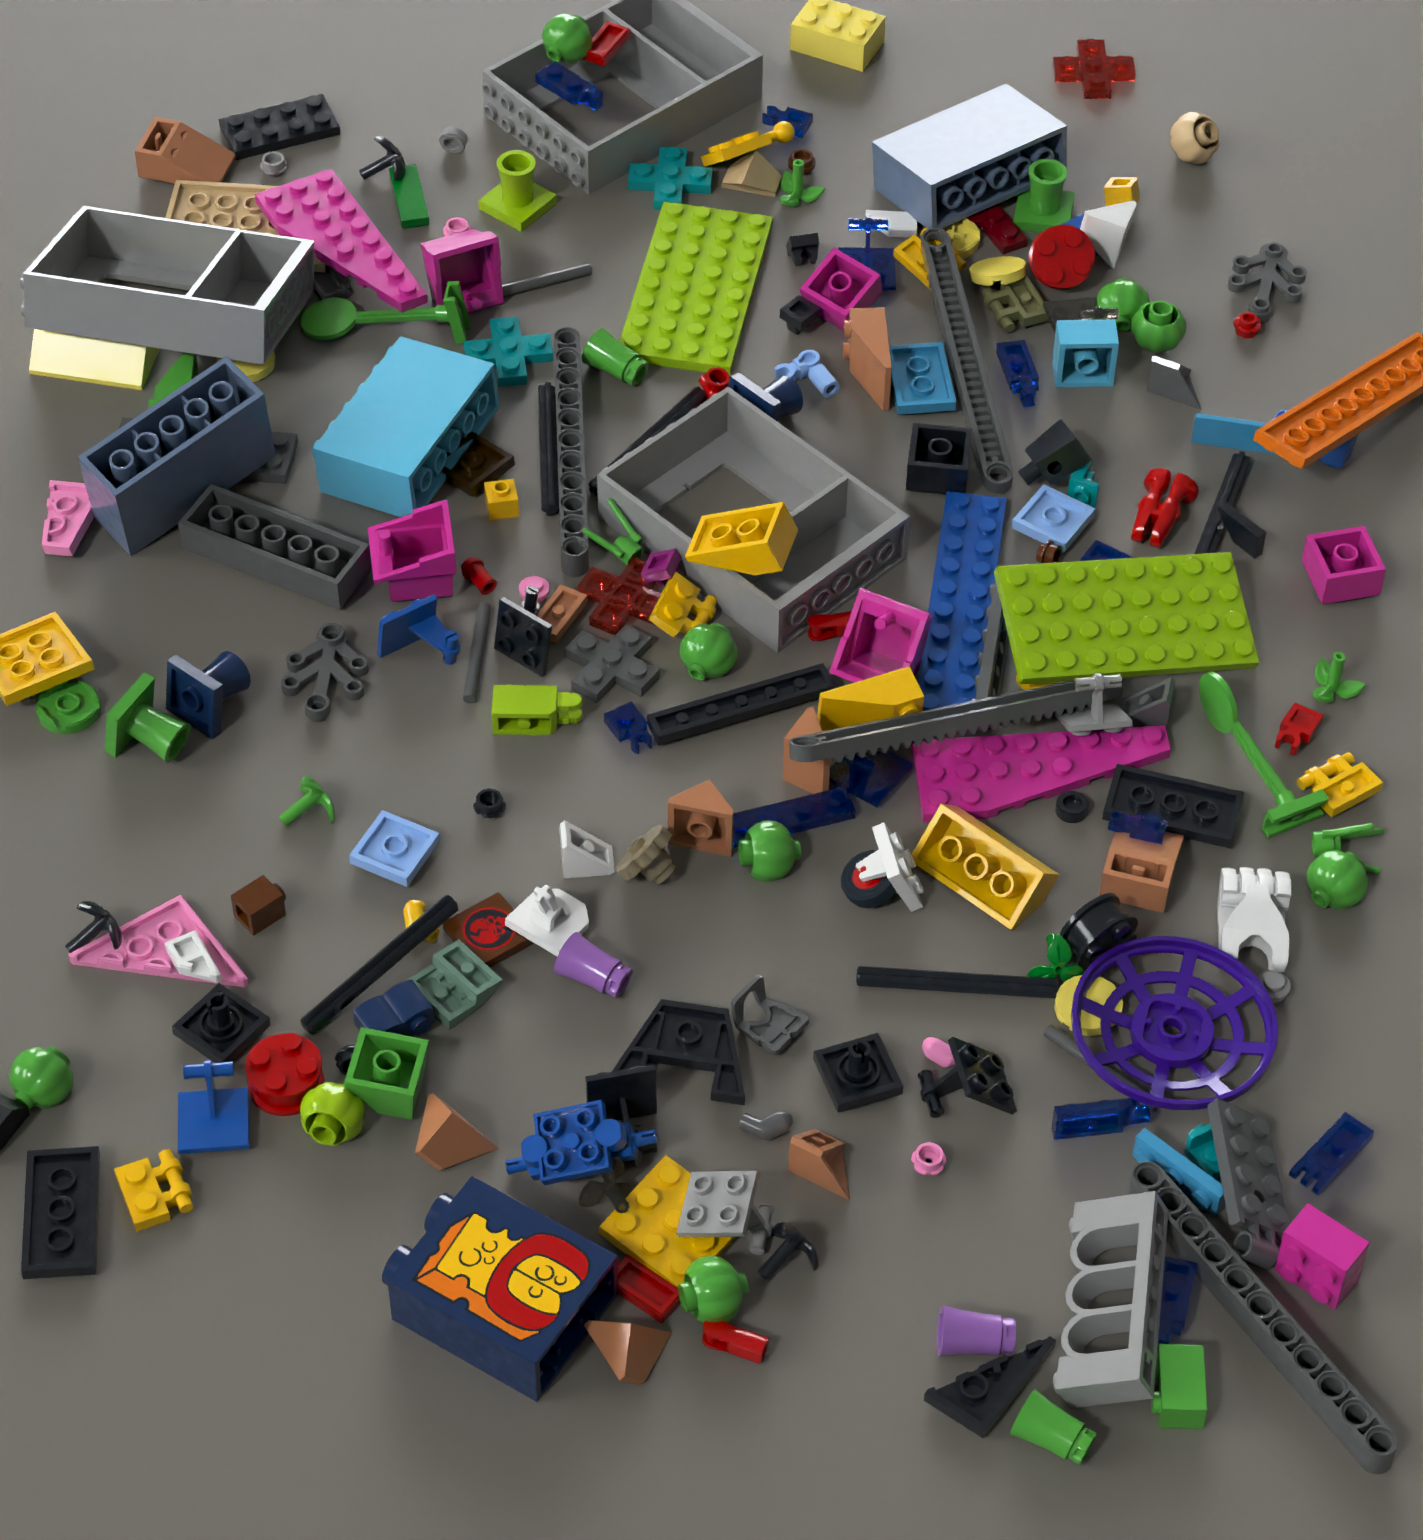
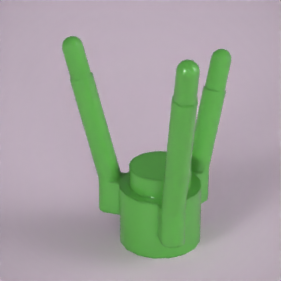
M608 498V504L630 536L621 535L611 544L587 528H583L582 533L587 535L590 540L613 553L630 567L640 559L644 552V548L639 544L643 538L634 531L614 500Z
M1368 823L1333 830L1312 831L1313 857H1318L1320 854L1330 850L1341 851V840L1380 835L1383 834L1384 830L1382 828L1373 829L1374 825ZM1364 864L1366 872L1381 873L1380 868Z

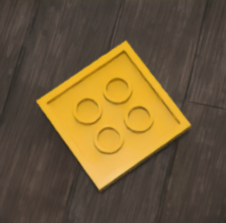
M56 611L0 634V697L6 706L21 702L25 698L95 670L92 659Z
M665 1155L599 1226L598 1233L626 1255L628 1254L678 1288V1284L684 1283L685 1271L692 1262L704 1256L719 1257L736 1237H678L676 1233L691 1173Z

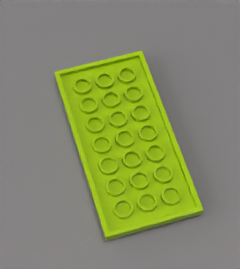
M663 201L620 342L638 353L650 365L705 373L711 368L719 367L726 370L730 376L772 230L773 216Z
M1231 552L997 566L994 571L1019 685L1075 681V678L1093 677L1094 673H1101L1102 676L1120 674L1122 678L1256 668L1260 663Z

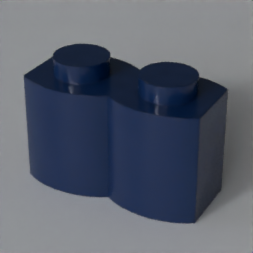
M413 980L401 982L390 988L383 995L373 997L353 1010L354 1023L359 1031L361 1027L412 1036L426 1032L435 1021L433 1007Z

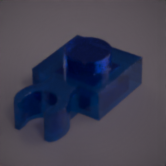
M769 105L767 106V114H762V123L773 126L781 121L789 122L794 127V136L803 138L813 123V114L787 107L785 111H781L777 107Z
M632 701L604 713V722L617 740L622 742L628 739L631 750L635 754H639V742L646 743L649 749L652 748V737L647 732V721Z
M1112 811L1108 830L1130 833V838L1162 845L1168 821L1161 819L1160 816L1153 813L1136 814L1133 817L1122 812Z

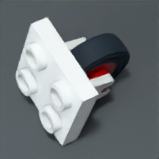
M884 822L872 827L879 850L861 852L846 864L841 875V887L846 897L858 907L873 908L881 906L889 901L895 893H898L911 912L922 908L923 905L919 894L923 893L924 890L918 876L912 873L911 869L916 867L911 852L909 849L904 850L898 833H891Z

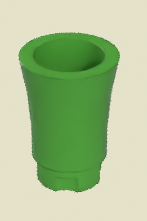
M605 328L598 329L590 337L582 353V362L584 364L600 369L623 383L627 382L631 386L639 385L645 378L649 368V363L618 341Z
M1036 1389L1027 1398L1010 1431L1011 1436L1031 1442L1064 1460L1068 1458L1077 1465H1081L1097 1436L1096 1432L1085 1427V1423L1050 1402Z

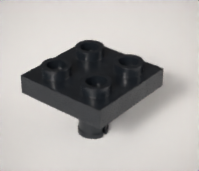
M218 983L172 1026L173 1035L214 1063L233 1061L271 1024L269 1016Z
M879 1033L814 1051L813 1060L838 1113L903 1094V1084Z

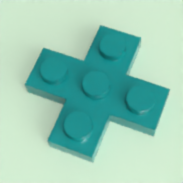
M660 147L658 165L630 163L628 190L654 191L653 209L661 210L663 201L682 204L683 193L711 194L713 167L686 166L687 148Z
M518 316L489 319L491 339L463 341L465 355L494 363L498 387L527 384L525 364L553 362L550 333L521 336Z

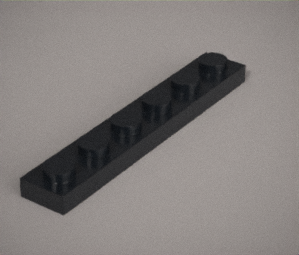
M824 663L647 714V725L659 746L818 699L821 692L835 689L836 685Z

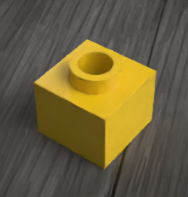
M1138 177L1110 178L1104 187L1105 205L1110 206L1133 200L1137 203L1140 199Z
M514 478L484 482L485 503L489 521L519 517V503Z

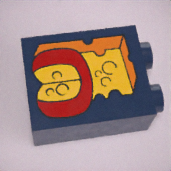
M471 1176L455 1197L448 1193H443L435 1200L425 1219L424 1229L426 1233L412 1249L406 1245H401L388 1259L383 1270L382 1282L388 1286L392 1320L538 1402L589 1334L584 1324L588 1320L599 1321L618 1296V1255Z

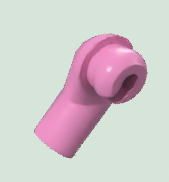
M928 1037L923 1041L922 1050L928 1059L943 1068L955 1066L950 1046L935 1037Z

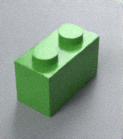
M1159 1344L1155 1371L1156 1390H1154L1153 1399H1151V1413H1158V1428L1203 1429L1207 1415L1203 1345Z

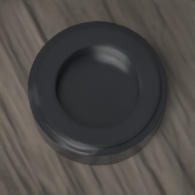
M1076 791L1064 792L1057 798L1056 815L1067 823L1081 822L1088 814V799Z

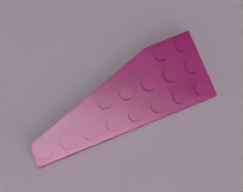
M332 169L320 171L317 174L296 179L290 183L269 188L266 191L255 194L256 204L279 235L314 240V253L317 259L345 277L349 275L357 279V284L364 289L369 287L376 291L378 298L404 312L428 303L427 293Z
M1165 725L1123 728L1120 732L1113 733L1105 732L1103 729L1091 730V734L1083 736L1073 735L1069 731L953 739L944 738L942 741L933 739L930 744L922 741L920 746L911 743L923 823L932 820L940 804L957 805L976 819H988L997 816L1000 810L1009 807L1015 810L1024 807L1027 801L1043 797L1045 800L1064 792L1087 786L1090 780L1102 776L1104 779L1113 777L1117 764L1140 768L1167 759L1170 756L1171 750Z

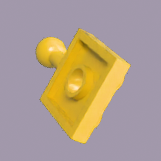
M781 121L774 126L773 131L759 135L757 130L733 138L730 141L709 147V153L700 157L704 167L772 144L775 141L788 143L793 139L795 130L791 123Z

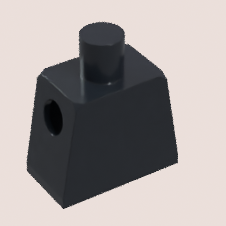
M1060 419L1026 448L1025 452L1032 461L1020 469L1018 473L1028 486L1042 475L1050 485H1054L1089 463L1092 459L1075 435Z

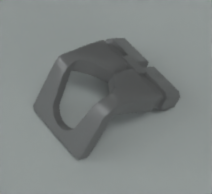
M756 975L731 1001L735 1027L758 1046H764V1049L773 1055H778L791 1042V1037L795 1038L809 1024V1016L799 1011L794 1012L790 1007L766 998L764 978L761 975ZM750 992H753L756 1002L765 1011L766 1020L744 1021V1001Z

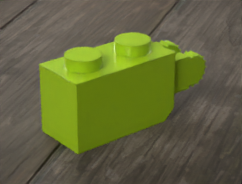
M493 685L491 713L493 735H551L557 731V724H577L583 718V712L580 710V707H582V697L577 693L557 692V686Z

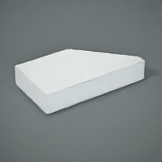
M866 210L865 220L869 223H875L881 228V232L888 237L910 238L914 234L917 236V220L908 212Z
M196 930L164 943L165 949L179 974L215 983L222 981L221 973Z

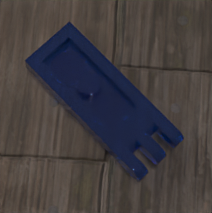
M1344 1112L1291 1168L1288 1175L1293 1179H1297L1304 1171L1305 1175L1302 1177L1300 1184L1307 1188L1316 1179L1317 1182L1313 1186L1312 1192L1320 1195L1372 1140L1374 1131L1347 1112Z

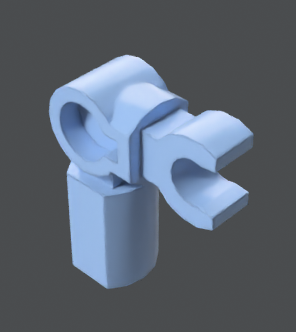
M814 350L802 351L797 358L792 360V363H782L774 368L776 378L781 375L788 376L794 381L798 378H809L826 399L836 395L840 389L839 382L822 363L820 364V355Z

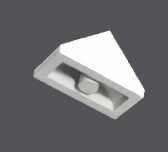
M1134 200L1088 210L1084 213L1080 230L1089 237L1094 250L1113 270L1132 222L1137 205Z
M565 820L560 823L559 834L564 878L604 876L615 872L611 845Z

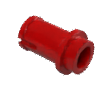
M469 557L462 563V576L470 579L482 595H487L496 588L497 581L484 568V563L481 559Z

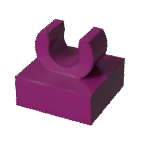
M676 548L650 553L641 576L646 583L656 581L663 587L668 579H672L675 572L681 575V571L677 566L682 557Z

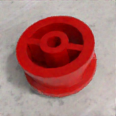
M1071 225L1050 227L1042 231L1033 240L1028 254L1029 267L1034 277L1041 284L1049 288L1065 289L1074 287L1083 282L1092 271L1095 261L1094 247L1089 237L1077 227Z
M292 1032L276 1034L257 1043L249 1052L245 1063L249 1095L254 1104L262 1111L271 1115L292 1116L300 1114V1105L305 1094L318 1085L325 1083L322 1057L319 1049L309 1039Z

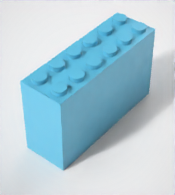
M400 336L395 344L388 348L386 355L380 363L374 366L372 373L366 381L360 384L352 399L345 403L343 410L337 418L331 421L323 436L314 443L312 455L315 459L316 477L318 478L320 492L398 517L412 514L413 509L428 505L446 481V475L441 472L443 467L445 466L452 470L473 441V439L458 449L460 440L463 437L465 438L471 431L480 435L499 409L494 363Z

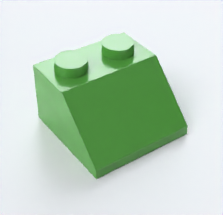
M361 1027L344 1081V1087L352 1091L354 1095L379 1114L412 1120L428 1066L429 1040Z

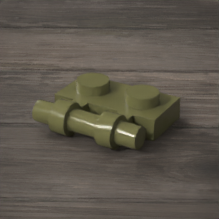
M1028 276L1011 284H1002L1000 291L994 292L992 288L988 287L982 292L985 298L984 304L989 311H993L996 323L1007 333L1014 331L1015 324L1013 321L1019 320L1023 327L1050 320V311ZM1009 304L1010 307L1004 308L1003 305Z

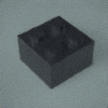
M913 423L907 465L906 490L946 494L947 491L966 493L973 428Z

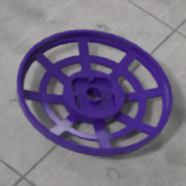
M1152 936L1119 944L1104 952L1089 965L1081 976L1073 996L1071 1009L1072 1032L1077 1047L1087 1064L1102 1080L1115 1090L1136 1101L1154 1107L1171 1110H1199L1208 1108L1207 1105L1216 1098L1225 1102L1233 1101L1248 1092L1261 1080L1270 1066L1277 1046L1278 1023L1276 1011L1268 992L1260 980L1244 964L1230 954L1212 945L1193 939L1176 936ZM1150 953H1175L1183 955L1179 972L1156 971L1138 975L1129 958ZM1196 959L1209 962L1235 978L1243 988L1226 997L1210 983L1192 976ZM1117 964L1126 981L1111 993L1105 1005L1103 1006L1086 998L1087 991L1094 981L1108 968ZM1174 983L1176 987L1174 994L1163 993L1151 996L1145 985ZM1189 988L1196 989L1215 1001L1216 1005L1205 1010L1198 1002L1187 997ZM1131 991L1140 1003L1133 1017L1114 1010L1119 1001ZM1253 998L1258 1006L1264 1022L1265 1043L1244 1042L1243 1024L1236 1008ZM1081 1010L1101 1019V1037L1107 1052L1092 1055L1082 1035ZM1226 1015L1232 1028L1233 1040L1214 1038L1213 1021ZM1113 1023L1129 1029L1132 1044L1117 1049L1111 1035L1110 1024ZM1167 1026H1172L1177 1028L1181 1033L1178 1035H1170L1167 1032H1165L1163 1028ZM1209 1050L1230 1053L1224 1064L1213 1073L1201 1061L1208 1054ZM1241 1054L1262 1056L1252 1076L1239 1087L1230 1090L1220 1081L1234 1068ZM1142 1055L1148 1061L1156 1064L1154 1077L1139 1071L1127 1060ZM1117 1063L1121 1069L1133 1078L1151 1085L1150 1093L1139 1091L1125 1084L1103 1066ZM1189 1067L1199 1078L1185 1082L1167 1081L1170 1068ZM1206 1086L1217 1095L1198 1100L1163 1098L1165 1089L1187 1091Z

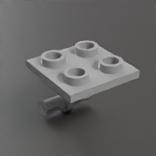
M1094 673L1093 677L1075 678L1076 692L1093 690L1091 710L1084 707L1083 712L1073 710L1072 714L1063 712L1062 716L1055 715V717L1069 732L1079 736L1089 735L1091 730L1103 729L1105 732L1113 733L1122 731L1123 727H1131L1132 719L1117 704L1103 705V690L1106 688H1121V675L1102 676L1101 673Z
M758 1171L691 1172L676 1233L678 1237H745L746 1230L748 1229L753 1234L749 1247L750 1252L762 1255L766 1239L772 1233L773 1228L770 1225L774 1208L769 1204H760L759 1210H757L753 1204L760 1175Z

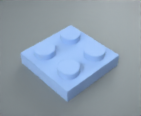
M1043 484L1013 518L1012 529L1044 544L1048 540H1052L1054 544L1061 546V552L1064 553L1093 520L1096 508Z
M382 810L350 853V864L408 887L439 844L440 834Z

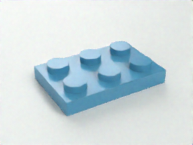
M943 342L889 346L892 366L891 386L897 415L956 411V398Z

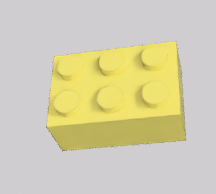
M808 0L791 23L790 50L863 72L884 43L886 16L834 0Z

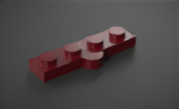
M998 204L967 217L978 228L983 227V232L1003 255L1027 247L1028 238Z

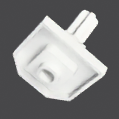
M544 885L542 888L536 887L533 893L505 918V926L553 955L558 956L564 943L574 932L582 935L588 929L589 919L586 904L559 888L551 889L550 886Z

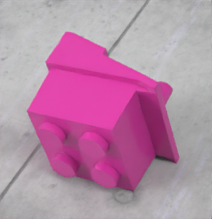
M470 229L420 243L431 297L436 302V306L444 305L443 300L448 281L460 282L468 313L504 303L500 270V248L498 237L490 231L480 232L476 229Z
M448 500L413 509L412 514L368 527L374 585L388 581L391 602L427 598L433 594L436 597L453 595V574H456V561Z
M860 588L844 635L840 639L830 673L855 683L910 666L915 676L919 671L933 616L925 611Z

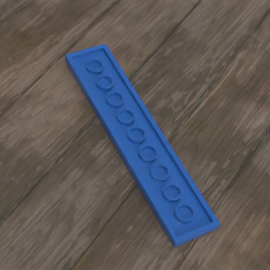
M946 492L928 613L933 618L920 661L917 681L924 694L922 711L969 702L976 697L975 677L980 673L979 653L983 652L984 649L983 630L987 629L988 624L986 610L987 607L991 606L990 586L995 582L994 571L998 566L1007 498Z

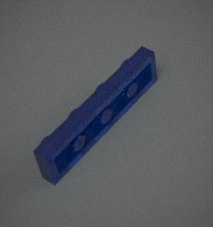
M844 786L734 813L733 848H737L739 840H745L747 831L761 821H777L783 824L790 834L855 819L856 810Z

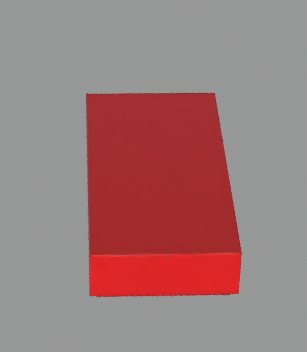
M607 21L592 37V48L587 51L583 60L605 67L631 37V29Z
M628 1254L618 1264V1294L661 1324L681 1304L676 1286Z

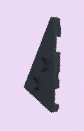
M1051 1336L1044 1340H1036L1027 1344L1026 1349L1008 1358L1005 1354L980 1365L973 1372H965L956 1376V1381L937 1390L935 1387H931L925 1392L924 1401L981 1438H984L1055 1348L1056 1340Z

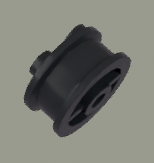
M1114 893L1100 895L1086 903L1071 916L1060 931V934L1077 955L1076 963L1084 969H1087L1104 952L1119 944L1137 938V935L1134 933L1138 926L1137 918L1131 913L1125 914L1119 907L1120 899Z

